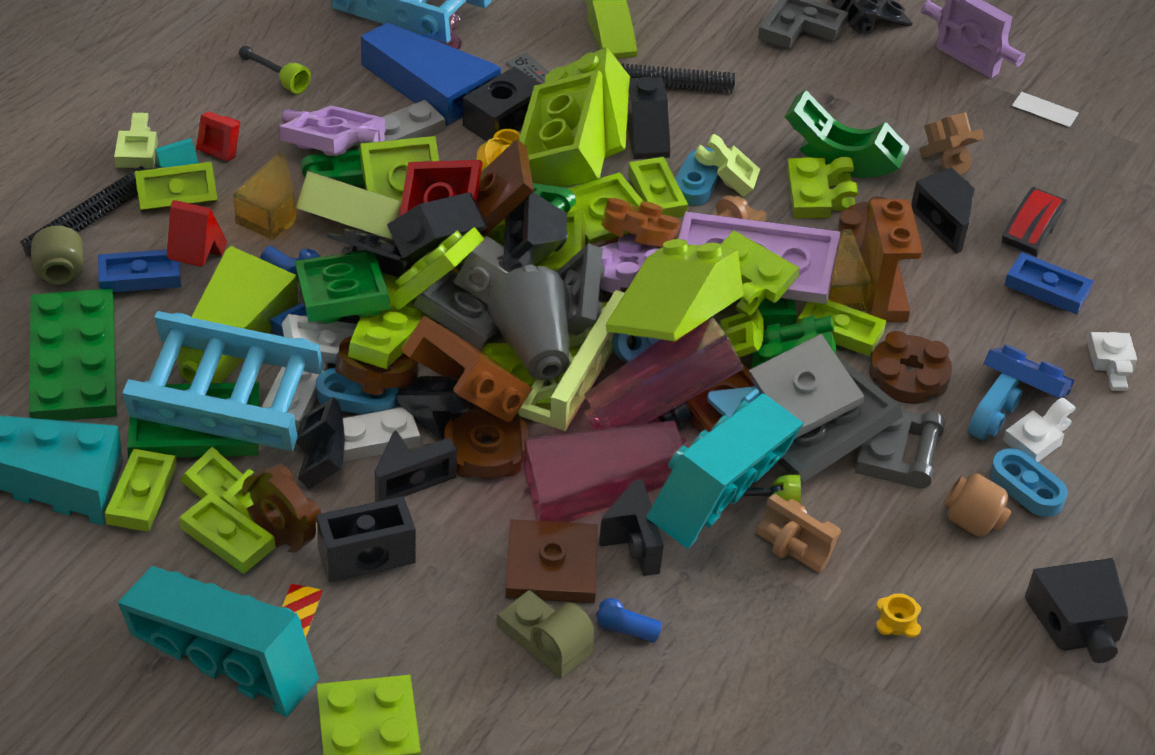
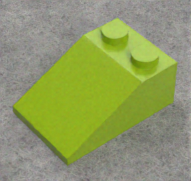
M607 47L594 53H587L579 60L564 67L553 69L545 75L544 82L547 83L600 70L603 80L606 150L604 159L625 150L630 81L628 73Z
M599 69L534 86L519 141L527 146L533 183L568 187L599 180L606 153L603 80Z
M674 239L663 243L662 248L649 255L608 319L606 323L607 332L676 341L744 296L738 249L721 248L719 243L691 245L687 244V241L683 239Z

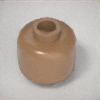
M978 473L971 474L967 478L960 476L950 489L943 505L948 507V520L976 537L987 535L991 529L999 532L1011 514V510L1005 507L1008 501L1007 491Z

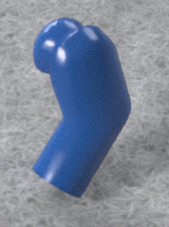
M615 598L604 599L599 605V610L596 612L597 622L605 630L631 635L655 643L659 637L662 627L661 621L624 609L623 604Z

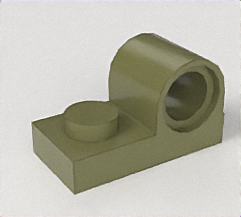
M528 590L497 614V626L561 679L593 654V624L588 615L574 603L567 602L555 611L532 591Z

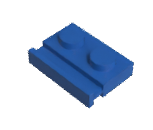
M1006 344L1000 349H989L983 363L984 365L1058 398L1069 395L1075 380L1063 375L1064 370L1045 361H1041V364L1026 359L1027 353Z

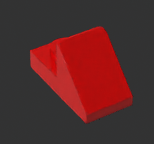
M173 200L170 206L167 257L173 261L202 267L205 265L209 253L223 256L227 240L211 208Z

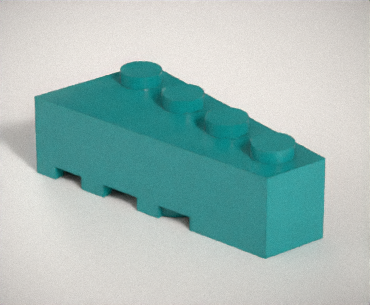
M151 566L117 602L132 636L177 660H180L184 654L187 655L191 662L200 669V672L213 679L220 673L240 684L238 692L253 700L259 694L275 702L273 704V711L286 718L319 680L301 626V620L297 613L286 607L279 608L258 601L252 596L221 589L213 583L206 584L185 577L179 572H170L155 566Z

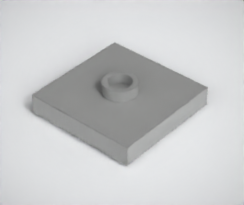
M822 334L749 370V377L760 394H766L804 423L795 439L864 404L863 393Z

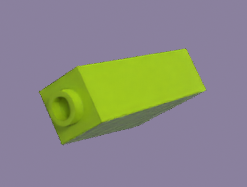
M230 246L225 251L191 318L270 334L273 330L269 319L298 305L297 275ZM182 346L177 356L179 376L192 383L205 351ZM222 354L211 383H222L244 359Z

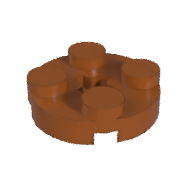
M608 198L601 225L617 236L623 237L625 230L636 236L635 242L663 247V243L677 239L682 221L672 216L662 215L663 207L651 202H641L640 207H637L621 199Z

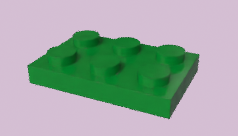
M361 250L294 261L308 322L316 321L327 324L333 323L344 316L358 315L361 317H371L379 314L381 310L391 309L389 293L374 252Z
M236 382L210 383L206 396L226 400L231 397ZM259 382L254 383L247 401L248 405L260 407ZM192 383L166 384L165 387L185 391L190 389ZM129 417L127 437L128 459L133 449L173 455L175 458L202 457L211 447L216 449L222 456L259 455V444Z

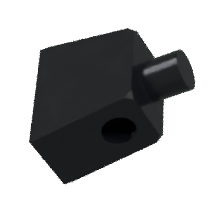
M1113 558L1033 569L1025 599L1056 646L1064 651L1087 648L1092 661L1095 663H1105L1113 659L1118 653L1115 643L1120 640L1128 620V608Z

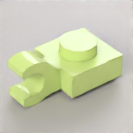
M133 112L130 131L118 132L114 154L116 168H139L143 166V168L154 169L155 148H157L158 139L157 132H152L150 127H147L148 113Z
M715 134L710 136L707 144L714 151H707L702 145L697 147L695 158L704 165L719 167L717 175L721 177L726 186L737 191L742 197H745L754 190L760 168L734 145L730 149L727 148L723 140Z

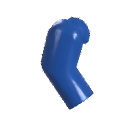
M268 246L263 250L260 259L296 275L294 261L317 258L320 255L315 250L304 248L300 250L299 258H290L275 247Z

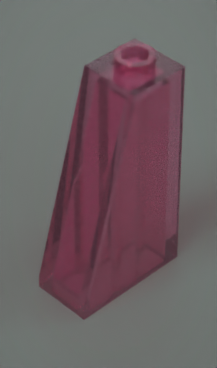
M711 317L676 341L658 340L584 394L591 406L590 409L584 412L596 434L604 430L612 443L743 370L744 367L726 333L715 319Z
M675 421L525 438L523 468L536 520L569 523L609 508L634 480L643 479L647 493L662 488L672 472L668 464L673 455L683 445L689 448L686 437H680Z

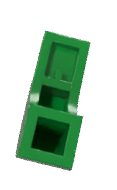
M804 90L795 97L784 116L792 128L805 138L799 148L805 156L824 158L825 165L832 163V161L840 157L852 158L853 172H842L850 173L851 177L869 178L892 173L900 168L910 148L886 122L871 129H854L839 123L829 115L807 90Z

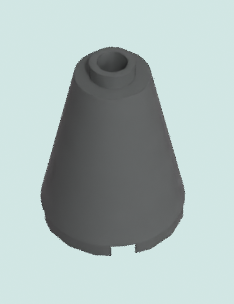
M536 266L538 271L525 272L523 267L514 269L501 276L490 287L487 305L489 316L532 377L540 380L554 379L561 375L569 364L568 294L566 285L557 272L546 267Z

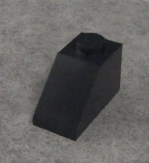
M662 77L630 78L627 131L634 159L670 158L668 98Z
M952 167L917 180L911 203L913 212L956 254L963 250L975 188Z
M469 192L419 204L387 224L402 258L414 264L428 252L431 253L440 243L457 230L463 236L473 227L479 233L488 228L473 195Z
M533 192L505 218L503 265L511 269L540 263L553 251H559L568 237L567 213Z

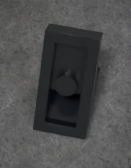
M419 376L416 381L395 395L397 402L440 439L444 438L445 427L451 418L453 423L455 419L461 416V413L467 412L474 407L472 402L459 396L453 390L461 376Z
M395 430L375 470V501L378 502L401 496L405 497L456 478L457 448L451 439L447 438L433 444H426L419 449L410 451L399 433Z
M639 479L631 483L602 517L599 545L610 546L628 543L631 558L638 559L643 576L660 574L664 544L658 526L646 518L652 507L644 481Z

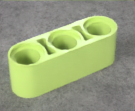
M307 171L296 208L394 240L387 224L399 217L402 201Z

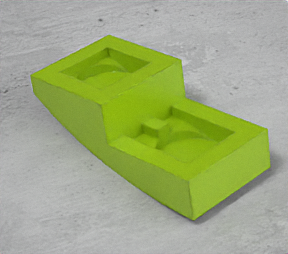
M758 308L749 317L739 313L720 320L721 331L715 333L716 359L719 364L756 352L761 348L764 335V319Z
M211 447L184 473L180 481L202 499L212 492L252 520L247 508L253 505L250 492L243 496L242 485L244 480L254 472L248 469L242 474L216 449Z

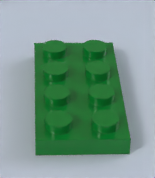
M113 288L30 295V418L68 421L117 416Z

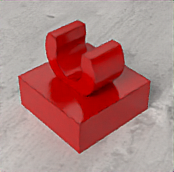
M210 111L201 114L196 149L224 161L234 159L237 150L240 121L228 116H220Z

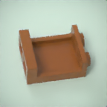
M871 199L857 266L867 314L886 320V322H908L910 307L898 261L900 259H920L923 253L911 202L908 199Z
M425 316L422 317L401 349L409 358L442 376H461L453 389L454 392L506 422L512 421L533 389L481 349Z

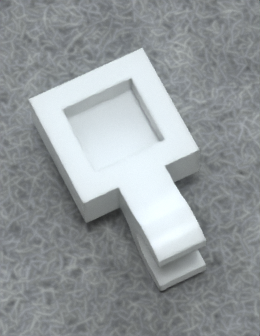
M1090 332L1087 345L1094 371L1107 372L1111 391H1128L1126 376L1133 375L1137 363L1130 333Z
M1060 398L1043 417L1033 410L1005 430L1003 441L1011 448L1021 450L1039 462L1062 445L1064 438L1062 431L1067 429L1072 422L1067 416L1076 407L1065 398Z

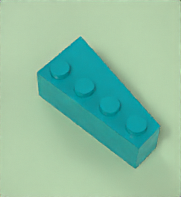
M764 393L750 403L744 400L730 418L724 415L715 424L710 433L706 430L702 431L691 447L687 448L683 445L673 455L668 464L672 472L646 518L686 549H689L697 541L704 525L709 529L720 518V513L730 502L734 505L753 481L756 483L786 454L804 423Z
M0 416V490L12 493L15 500L28 504L33 499L53 505V511L70 516L72 512L87 515L90 522L104 526L106 521L105 511L114 493L123 463L118 426Z

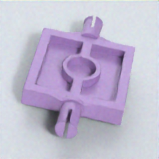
M930 0L923 4L921 13L936 20L938 23L939 34L936 48L990 79L999 74L1003 59L1014 64L1016 67L1023 63L1025 53L1009 46L1008 35L1013 18L1009 14L983 0H946L943 8L932 3Z
M328 106L313 112L285 109L282 113V122L284 124L279 126L280 140L294 143L300 149L314 148L322 150L328 156L342 155L346 152L347 148L360 145L361 143L384 141V133L386 132L385 118L335 106Z

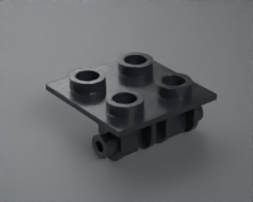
M830 0L837 9L849 12L847 21L858 33H871L877 18L909 26L913 24L905 15V8L894 0Z
M343 229L342 234L328 233L327 235L328 238L349 244V247L345 246L342 249L341 254L361 250L374 252L381 272L400 277L414 264L402 258L395 241L393 243L379 241L380 236L362 230H357L356 232Z

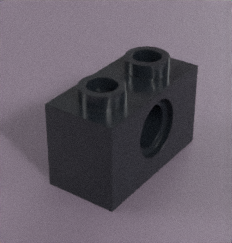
M512 67L463 97V126L486 142L492 139L499 130L513 129L519 131L523 127L534 86L542 83L517 67Z
M404 496L316 515L318 551L328 582L416 563V529Z

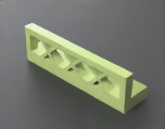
M615 290L606 307L601 308L600 316L592 330L587 328L578 336L568 333L569 348L583 345L574 357L569 351V364L560 383L556 384L554 379H536L532 386V391L519 409V416L563 431L567 430L613 351L612 339L614 333L607 332L606 323L625 294L624 292ZM551 397V410L535 406L537 401Z

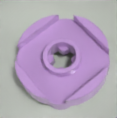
M624 235L618 238L617 243L602 246V264L605 267V274L599 288L614 293L615 290L621 291V287L628 288L646 258L659 250V248L635 242V235Z

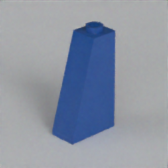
M389 22L361 36V65L414 103L426 100L445 118L446 126L463 117L464 96L488 83L496 76L501 75V67L494 63Z

